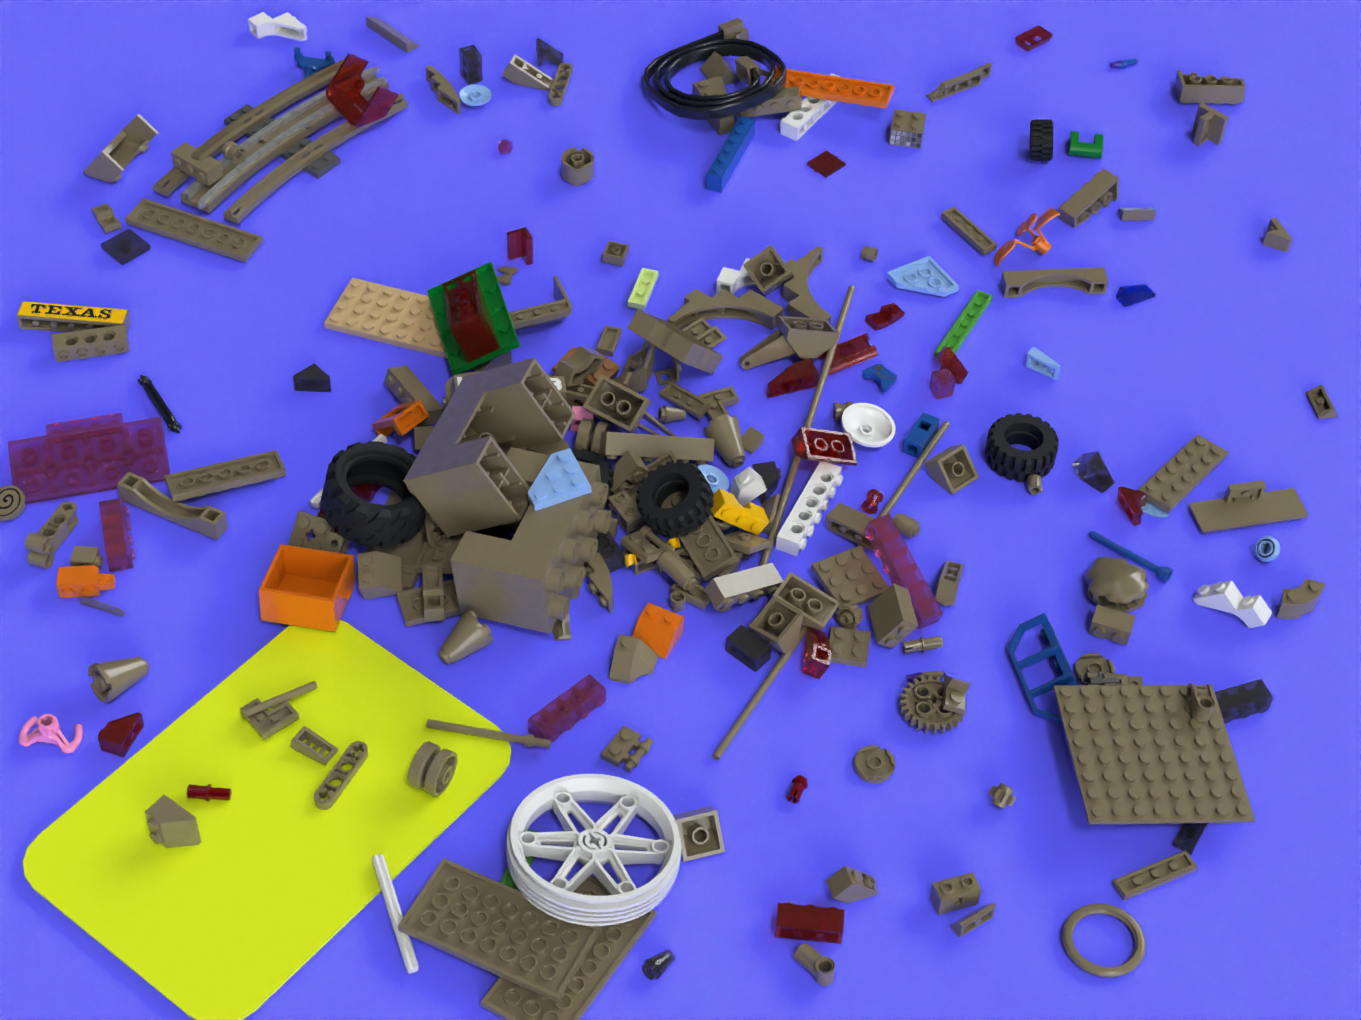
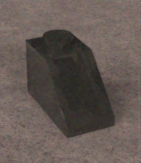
M775 461L752 464V469L762 477L767 488L764 493L758 496L761 504L778 488L779 479H781L780 468L776 467Z

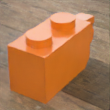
M95 565L58 567L56 587L59 598L100 596L102 590L115 589V575L100 573L99 568Z

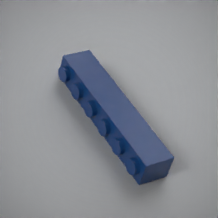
M739 117L707 172V190L722 193L755 135V119Z

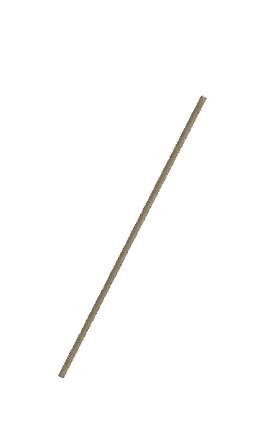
M853 285L848 287L835 330L839 333L837 344L855 291ZM837 344L828 349L769 532L768 539L771 540V546L764 549L759 566L768 564Z

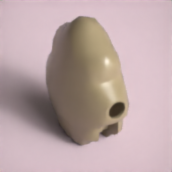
M1103 556L1096 558L1086 572L1085 579L1089 584L1088 595L1096 604L1125 613L1133 612L1144 606L1145 599L1148 596L1146 590L1149 585L1147 583V574L1143 568L1130 564L1123 558Z

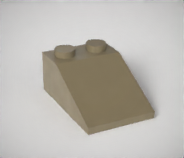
M789 572L773 594V596L803 612V626L823 630L840 605V602L792 572Z

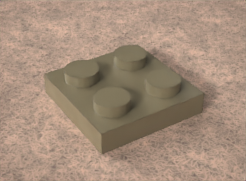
M831 626L826 662L866 668L871 632Z

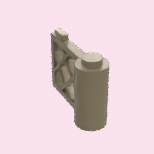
M685 547L674 552L668 550L657 561V565L683 590L693 589L698 581L703 579L702 574L697 573L693 569V567L697 568ZM680 556H688L689 560L682 559Z

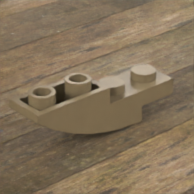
M598 552L593 562L585 561L584 563L589 578L588 589L592 595L595 594L597 596L600 606L602 608L605 607L611 613L614 608L611 575L604 559Z

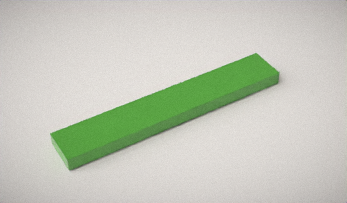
M980 290L976 291L934 352V357L949 363L952 361L992 302L993 295Z

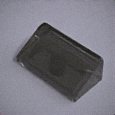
M1184 823L1172 845L1183 851L1186 850L1187 853L1192 855L1209 823Z

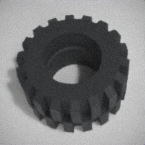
M1052 119L1031 120L1029 157L1031 161L1052 160L1054 139Z

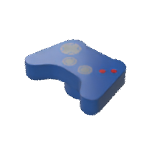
M880 363L862 371V377L874 379L875 383L881 387L883 393L887 392L897 382V375Z

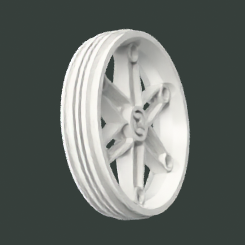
M576 774L543 784L521 802L508 827L506 859L516 887L539 910L569 923L587 926H607L634 920L651 911L666 897L678 875L682 846L678 826L672 813L652 792L634 782L615 776ZM596 803L613 807L594 823L578 804ZM551 810L557 815L565 830L561 832L536 833L527 831L529 826L538 817ZM570 813L585 829L582 833L576 830L568 816ZM636 815L652 826L660 839L653 840L623 835V833ZM619 816L621 820L610 835L603 831ZM534 856L565 862L549 883L532 870L525 857ZM579 861L584 865L570 881L565 879L576 862ZM606 863L610 864L621 883L617 884L602 866ZM628 864H663L651 881L637 889L623 866ZM593 873L612 895L592 896L573 893V891Z

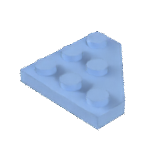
M930 256L888 271L886 276L896 288L942 297L959 291V285Z
M570 448L551 454L530 487L528 498L535 511L592 492L591 486Z

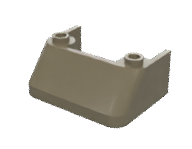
M138 113L83 172L89 177L108 183L112 181L116 183L122 177L120 173L123 172L124 168L139 152L143 154L149 148L147 144L159 132Z
M557 275L553 276L554 302L509 312L516 331L558 322L572 313V304Z

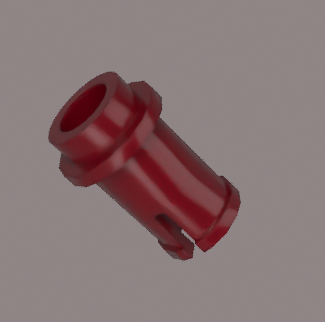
M797 775L792 779L791 789L786 796L788 801H791L793 795H795L792 803H799L804 789L808 787V780L804 776Z

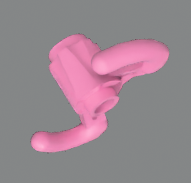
M44 714L39 719L33 716L21 728L19 744L28 747L36 742L52 743L58 745L65 754L73 753L82 741L83 727L81 724L75 725V736L73 741L69 743L61 733L57 717L52 714ZM37 723V728L28 734L30 729Z

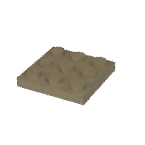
M861 546L814 562L810 567L827 594L840 602L839 606L844 604L858 606L875 600L889 588Z

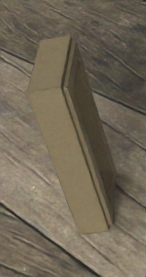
M605 325L596 351L602 355L613 357L622 335V329Z

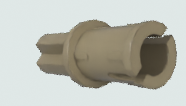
M941 636L902 641V645H904L902 646L904 654L917 651L924 653L925 650L942 648L943 639Z

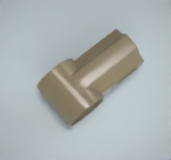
M802 943L794 953L793 959L814 975L817 984L821 986L832 984L835 978V962L833 959L822 956L808 943Z

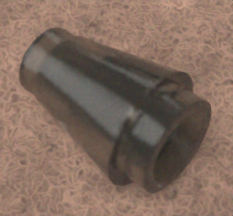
M665 950L646 959L642 965L644 975L650 980L659 979L672 962L675 961V956L670 950Z

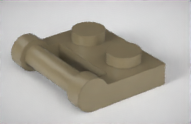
M647 525L643 526L640 531L626 535L621 539V544L631 553L636 554V557L645 564L658 560L668 550L673 551V546L668 542L665 543L655 535ZM646 538H648V539H649L650 541H652L656 546H658L659 549L656 548L653 544H651L648 540H646Z

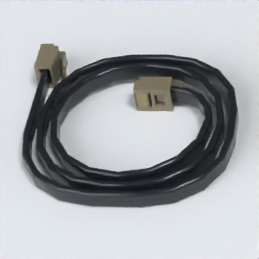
M738 17L718 25V32L672 49L655 58L644 69L642 81L643 88L648 96L664 110L678 117L695 120L719 119L743 112L777 96L786 85L787 69L785 63L777 54L767 47L749 40L748 29L744 28L743 20ZM714 52H717L721 56L739 57L735 59L737 77L749 85L742 90L724 95L699 96L686 94L675 89L671 84V79L680 69L694 62L708 59ZM755 61L763 64L769 71L760 69ZM775 66H776V67L778 68V70L781 72L780 77H779L776 81H775V77H776V69H775ZM653 75H654V79H653L654 88H652V86H651L650 83H649L650 78H651ZM664 75H665V77H664L665 89H664V88L662 87V85L660 84V79H661ZM762 75L767 77V79L760 85V76Z

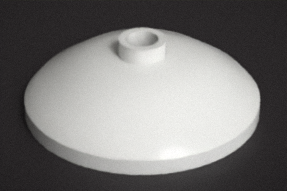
M870 403L852 404L845 409L841 417V425L846 435L862 446L882 447L887 445L895 435L896 427L892 417L876 405Z

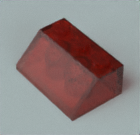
M800 427L791 439L794 455L803 459L853 466L858 464L851 433Z

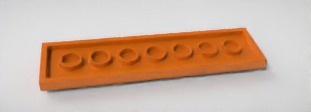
M775 67V69H776L775 81H776V80L780 77V75H781V72L778 70L777 67ZM787 69L786 85L783 87L799 86L801 96L887 109L895 91V85Z

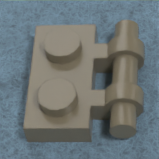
M624 725L602 751L601 759L618 768L622 763H625L624 769L627 772H631L633 768L640 764V759L643 755L648 754L654 742L649 737L644 742H640L641 734ZM633 749L636 751L634 754L629 755Z

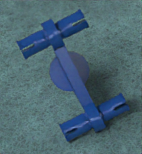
M294 47L293 49L294 60L297 62L298 67L303 68L304 78L335 63L330 50L329 52L328 50L325 51V59L303 56L300 47L298 49Z

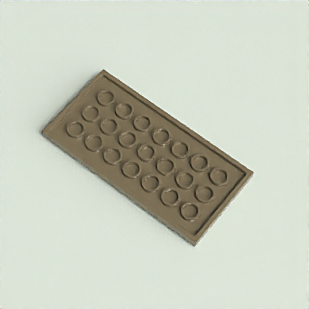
M443 858L399 923L398 931L558 1003L600 934L601 927L578 925L552 917L531 904L520 891Z
M592 875L573 891V893L592 896L612 895ZM652 909L648 913L624 923L599 926L601 927L600 934L558 1003L499 977L481 1000V1007L503 1020H581L657 917V911Z

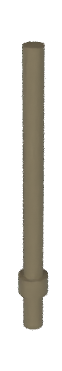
M430 719L427 720L426 724L427 728L524 744L525 747L533 748V746L550 748L551 740L535 738V735L530 734L524 736Z

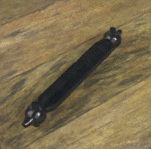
M141 374L137 382L143 386L147 395L167 423V427L172 432L179 434L182 425L176 421L174 415L152 384V380L148 376Z

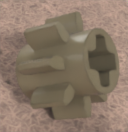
M1001 782L998 787L993 785L989 792V795L993 796L991 802L1005 809L1006 805L1012 806L1016 799V796L1012 795L1014 789Z

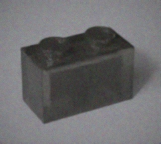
M741 624L726 637L725 651L754 672H757L771 659L772 645Z

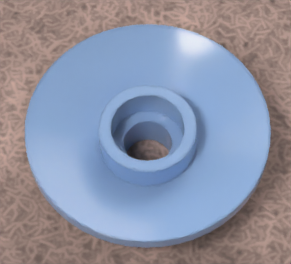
M482 85L466 86L459 93L460 100L470 106L484 105L492 97L491 91Z
M712 465L698 466L708 481L713 494L719 488L727 491L729 480L720 469Z

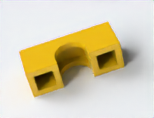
M720 488L715 492L713 497L714 505L713 508H710L714 517L757 536L769 524L763 507L748 502L743 507L738 503L734 494Z

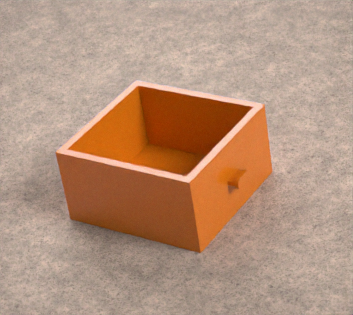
M280 544L259 588L261 620L336 632L355 587L354 555Z

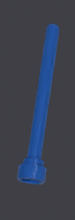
M1095 531L1089 532L1090 538L1156 573L1160 581L1166 583L1170 579L1173 569L1167 566L1159 567Z

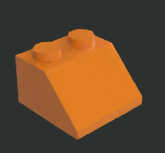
M648 602L639 615L632 637L640 638L658 654V657L666 660L683 633L684 616Z

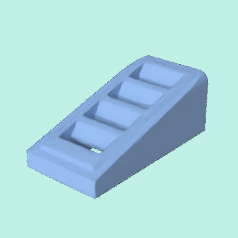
M1032 347L1027 353L1025 367L1057 381L1061 365L1039 349Z

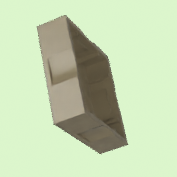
M639 309L627 327L680 362L710 374H714L724 357L672 323Z

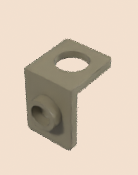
M672 357L671 369L655 371L658 385H666L669 381L678 383L679 373L682 372L681 363ZM667 374L670 376V379L663 380L660 376Z

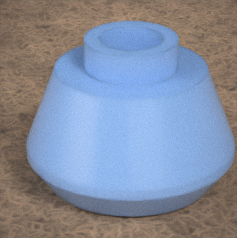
M1272 536L1260 538L1255 544L1254 549L1256 557L1263 562L1273 561L1280 555L1281 551L1279 542Z

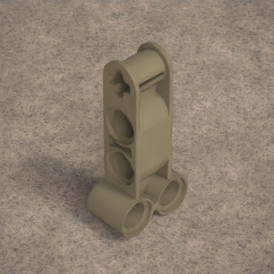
M67 501L60 504L37 533L30 532L27 535L25 549L30 550L27 556L28 564L45 569L51 567L54 553L79 522L76 516L77 505L74 502Z

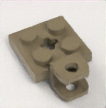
M298 511L288 545L346 554L350 541L334 532L335 527L331 528L325 518ZM314 530L313 534H315L316 537L311 538V540H309L308 532Z

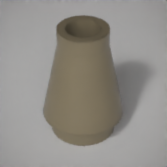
M666 405L658 409L659 422L669 423L686 419L685 409Z

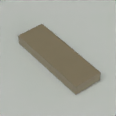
M669 381L658 393L662 399L680 409H685L687 413L698 419H701L711 408V404L672 381Z

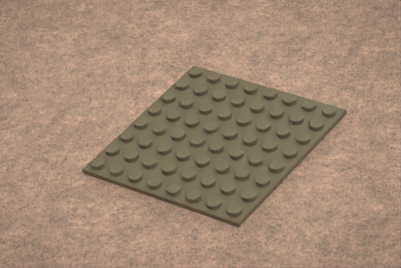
M1188 685L1053 686L1088 825L1255 822L1214 689L1213 696L1216 705L1211 717L1207 722H1199L1192 716L1187 699Z

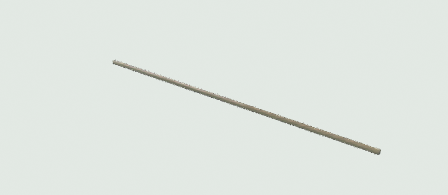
M948 421L942 423L876 518L877 520L884 522L949 428L950 423ZM802 625L798 641L786 655H781L713 753L712 758L714 760H720L811 627Z

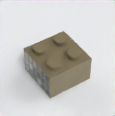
M894 109L889 145L921 149L926 113Z

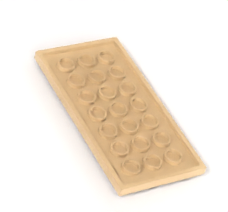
M352 277L324 322V327L327 329L447 358L429 296Z

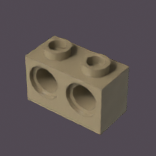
M623 490L608 497L609 511H611L613 518L618 519V525L624 533L628 535L632 530L640 531L644 526V519L628 493Z

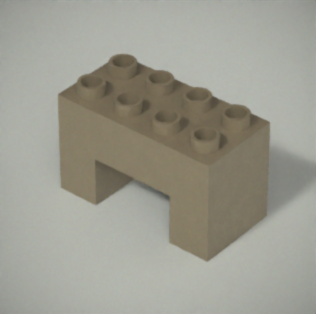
M535 357L464 376L403 481L409 492L416 496L429 513L430 518L439 525L447 537L463 534L466 531L472 532L520 521L530 503L528 498L530 487L507 458L508 451L511 447L526 450L527 448L563 440L576 414Z
M511 447L506 455L529 487L532 486L550 457L547 454ZM577 461L591 486L592 492L537 511L534 510L530 502L520 521L504 524L505 528L516 530L512 540L470 531L464 533L450 559L461 614L472 610L478 618L548 634L551 633L557 619H566L570 608L569 594L571 590L578 591L581 588L584 579L583 565L585 561L593 562L598 550V540L596 538L599 533L606 534L611 524V511L604 510L609 487L607 483L601 482L600 465Z

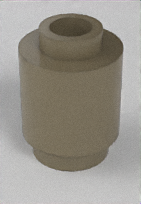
M897 513L891 522V526L895 531L910 539L917 537L921 530L920 522L904 513Z

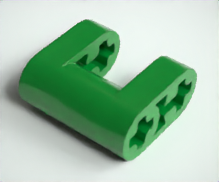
M1070 131L1068 155L1102 158L1103 134L1095 133L1093 143L1079 142V131Z

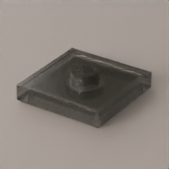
M129 228L101 243V249L121 265L151 249L150 244Z

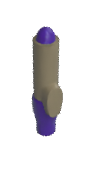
M942 670L917 672L906 675L907 681H913L916 678L920 681L921 676H924L928 680L930 675L933 679H937L938 676L943 678L946 672Z

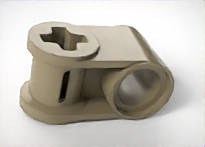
M1189 683L1187 686V699L1192 716L1199 722H1207L1216 705L1212 685L1206 684L1201 686Z

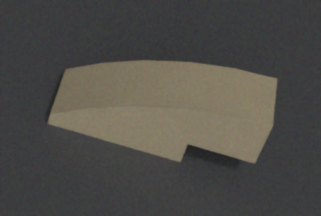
M442 563L422 564L425 622L444 621Z

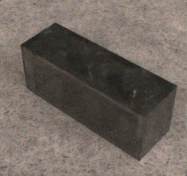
M1262 679L1215 692L1225 724L1238 718H1247L1252 714L1264 713L1269 710L1273 700L1272 694Z

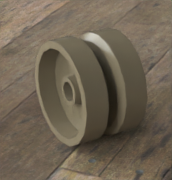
M583 418L578 428L575 448L577 450L588 449L589 452L594 451L601 456V432H610V423L599 421L595 426L593 420Z
M430 741L425 742L418 749L411 762L408 772V783L418 789L425 787L427 793L436 797L440 796L454 776L458 761L457 754L446 748L441 750L439 745Z

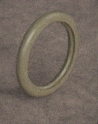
M1092 903L1082 906L1073 911L1063 925L1062 941L1068 956L1078 967L1092 975L1105 978L1126 975L1136 969L1145 956L1146 940L1139 923L1129 913L1114 905ZM1091 914H1106L1121 920L1134 935L1135 950L1127 962L1115 967H1104L1089 962L1081 956L1074 945L1073 931L1076 924L1082 918Z

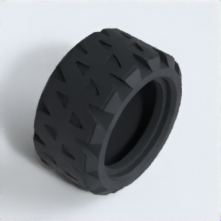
M380 441L358 442L347 446L346 451L341 449L333 456L331 463L328 464L320 500L321 510L325 512L324 518L331 528L335 527L338 530V534L348 541H355L358 545L371 548L375 546H381V548L394 547L399 542L403 544L412 539L420 531L427 511L416 496L409 492L403 481L417 457L412 453L409 454L402 447L394 444H385ZM359 484L380 485L394 491L402 501L392 505L375 504L361 499L350 488Z

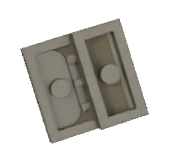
M703 317L682 329L710 348H714L727 339L716 325L711 327Z

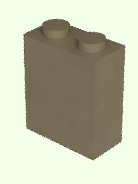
M893 583L868 605L878 644L893 649L918 627L909 590Z

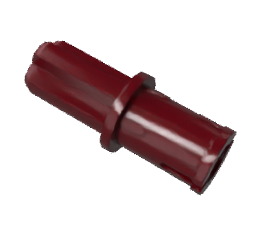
M189 784L187 788V798L206 799L207 802L210 799L230 800L232 794L229 788L212 787L211 784H208V786Z

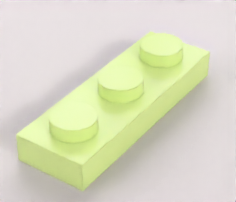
M646 268L641 269L629 297L628 307L645 310L659 277V271Z

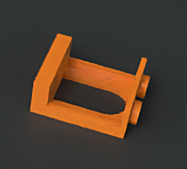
M417 400L397 405L371 425L377 435L382 434L387 437L396 431L399 436H403L430 415L422 402Z

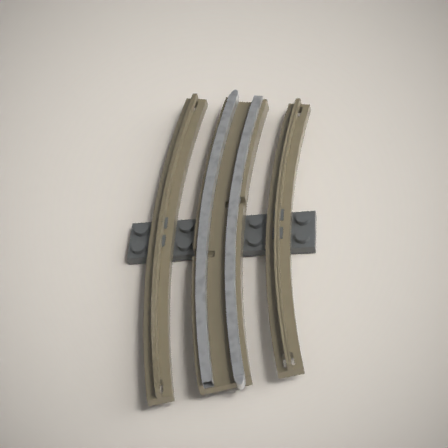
M356 54L346 57L293 84L255 108L246 104L224 119L226 127L197 148L199 160H203L208 156L213 158L222 151V147L226 142H234L241 136L248 138L238 145L246 151L245 158L240 163H234L230 158L222 157L219 162L222 163L223 177L210 186L196 179L180 194L181 201L210 213L228 195L277 156L285 159L283 163L258 181L223 213L224 219L239 224L263 200L301 170L319 179L341 164V158L331 153L330 150L374 124L408 108V102L404 99V94L399 93L354 116L313 142L305 138L340 116L389 92L387 79L376 77L380 73L379 67H371L317 94L276 120L271 118L305 96L362 68ZM173 167L153 185V190L169 196L191 175L186 174V172L179 168Z

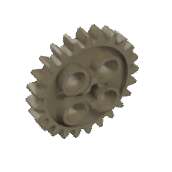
M931 675L928 680L924 676H921L920 681L914 678L913 684L908 682L907 688L903 687L899 699L900 714L905 715L904 720H911L910 726L918 725V731L921 728H925L926 734L929 730H932L933 734H936L937 730L944 734L945 728L952 731L953 726L958 727L959 722L963 721L966 708L962 715L942 709L944 681H940V676L936 680H933Z

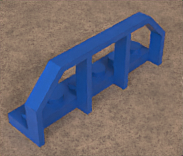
M1043 613L1019 624L1007 649L1035 715L1062 724L1060 715L1038 709L1033 699L1053 690L1054 685H1078L1054 628L1046 614ZM1042 624L1043 629H1040L1044 640H1049L1048 648L1018 661L1015 651L1025 631ZM1055 655L1056 660H1053L1058 672L1062 670L1063 675L1030 690L1022 670Z

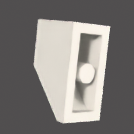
M749 466L734 477L730 493L734 494L739 504L745 506L748 502L764 493L767 488L762 477Z

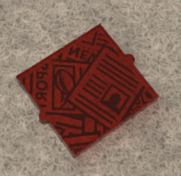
M826 150L808 161L806 165L815 170L814 172H818L827 178L845 167L846 163L840 160L838 156H834Z

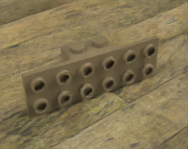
M1264 480L1228 485L1224 498L1192 502L1188 506L1201 533L1308 517V512L1294 488L1264 492L1266 488Z

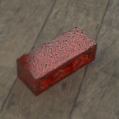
M790 902L778 903L775 938L842 944L845 909L817 907L811 904L797 905Z

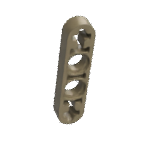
M562 63L558 67L548 95L551 106H560L564 101L573 75V66L570 63Z
M355 741L350 744L314 794L317 808L322 810L331 808L366 761L368 748L364 742ZM345 764H351L353 766V768L348 771L341 769L342 766ZM333 780H340L341 784L338 786H332L330 785V782Z

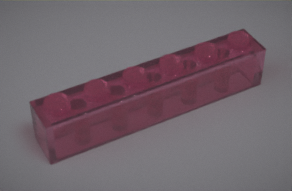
M887 514L870 520L865 528V535L873 544L874 552L881 559L883 569L890 576L891 583L909 590L918 623L917 629L919 630L939 622L943 612L891 515Z

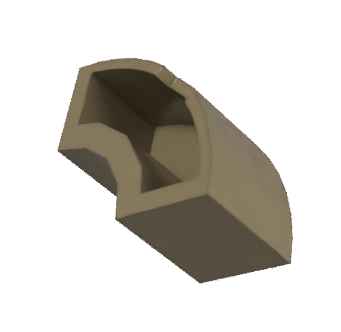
M578 346L576 352L570 358L559 361L554 376L564 377L566 386L582 384L585 382V378L597 372L605 356L592 348Z
M1305 579L1304 583L1298 588L1284 589L1278 603L1277 618L1297 619L1301 618V615L1308 612L1311 613L1319 602L1325 583Z

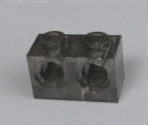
M474 44L459 48L460 75L468 85L483 81L481 53Z
M608 531L606 534L597 532V553L599 552L604 559L609 572L611 573L625 567L622 563L623 552Z

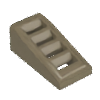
M306 726L295 735L290 744V747L325 766L339 750ZM318 747H321L319 752L315 751ZM325 750L329 751L325 757L322 756Z

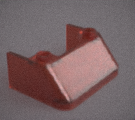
M348 53L328 85L326 97L352 126L361 127L383 119L399 94L378 86L368 102L360 93L365 85L361 74L369 62Z

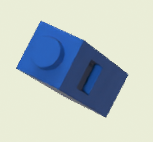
M923 412L904 439L903 453L919 458L937 432L940 419Z

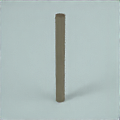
M312 681L241 710L243 718L249 717L317 689V684L315 681Z

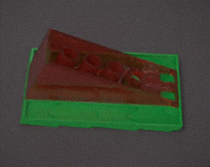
M491 261L427 290L453 375L460 374L462 371H467L478 366V364L507 353L511 349L520 347L515 327Z

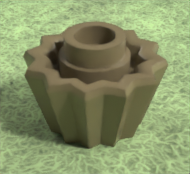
M844 604L839 606V610L836 611V619L843 628L857 629L863 619V612L858 605Z

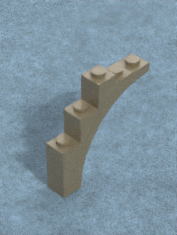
M820 246L810 250L808 254L797 261L789 259L786 262L794 276L784 282L783 299L789 302L787 305V316L825 319L831 324L832 315L822 309L814 300L807 283L813 270L823 261L824 249Z
M695 288L685 296L684 305L676 313L670 315L667 321L683 329L701 317L705 320L719 318L740 319L757 323L773 330L776 327L777 316H783L784 308L751 289L739 298L724 289L710 297Z

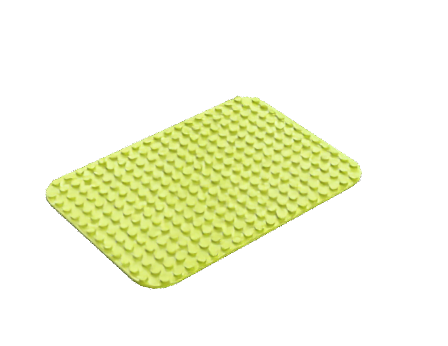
M340 620L336 632L289 625L43 830L27 847L23 859L25 879L38 894L189 1017L195 1020H244L260 1008L381 892L372 857L379 854L384 855L391 880L393 881L502 777L510 765L512 749L509 741L427 728V720L430 719L502 732L498 726L347 622ZM312 681H315L317 684V689L288 700L290 705L299 714V719L265 740L243 718L240 712L241 707L257 698L263 702ZM278 704V705H276V706H273V707H271V708H268V710L270 711V710H272L273 708L279 706L280 704ZM304 726L339 749L326 766L290 747L292 739ZM355 741L364 742L368 748L366 761L331 808L327 810L317 808L314 794L350 744ZM428 741L439 745L441 750L446 748L455 752L458 759L450 784L437 797L427 793L425 787L418 789L408 783V772L411 762L418 749ZM318 747L315 751L319 752L321 747ZM325 750L322 756L325 757L329 751ZM345 764L342 766L341 769L348 771L352 769L353 766L351 764ZM333 780L330 782V785L332 786H338L341 784L340 780ZM189 784L208 786V784H211L212 787L229 788L232 794L230 800L210 799L207 802L206 799L187 798V788ZM163 795H166L196 817L201 843L199 845L166 848L161 843L156 844L149 836L150 830L146 824L145 811Z

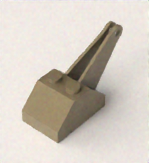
M778 315L775 324L778 330L743 354L738 362L743 369L748 370L793 354H797L803 360H809V358L816 359L837 344L839 333L825 319Z
M602 374L583 405L585 410L603 422L610 423V426L622 432L634 433L635 429L639 428L651 435H661L640 424L639 422L643 417L667 436H676L646 411L651 403L648 398Z

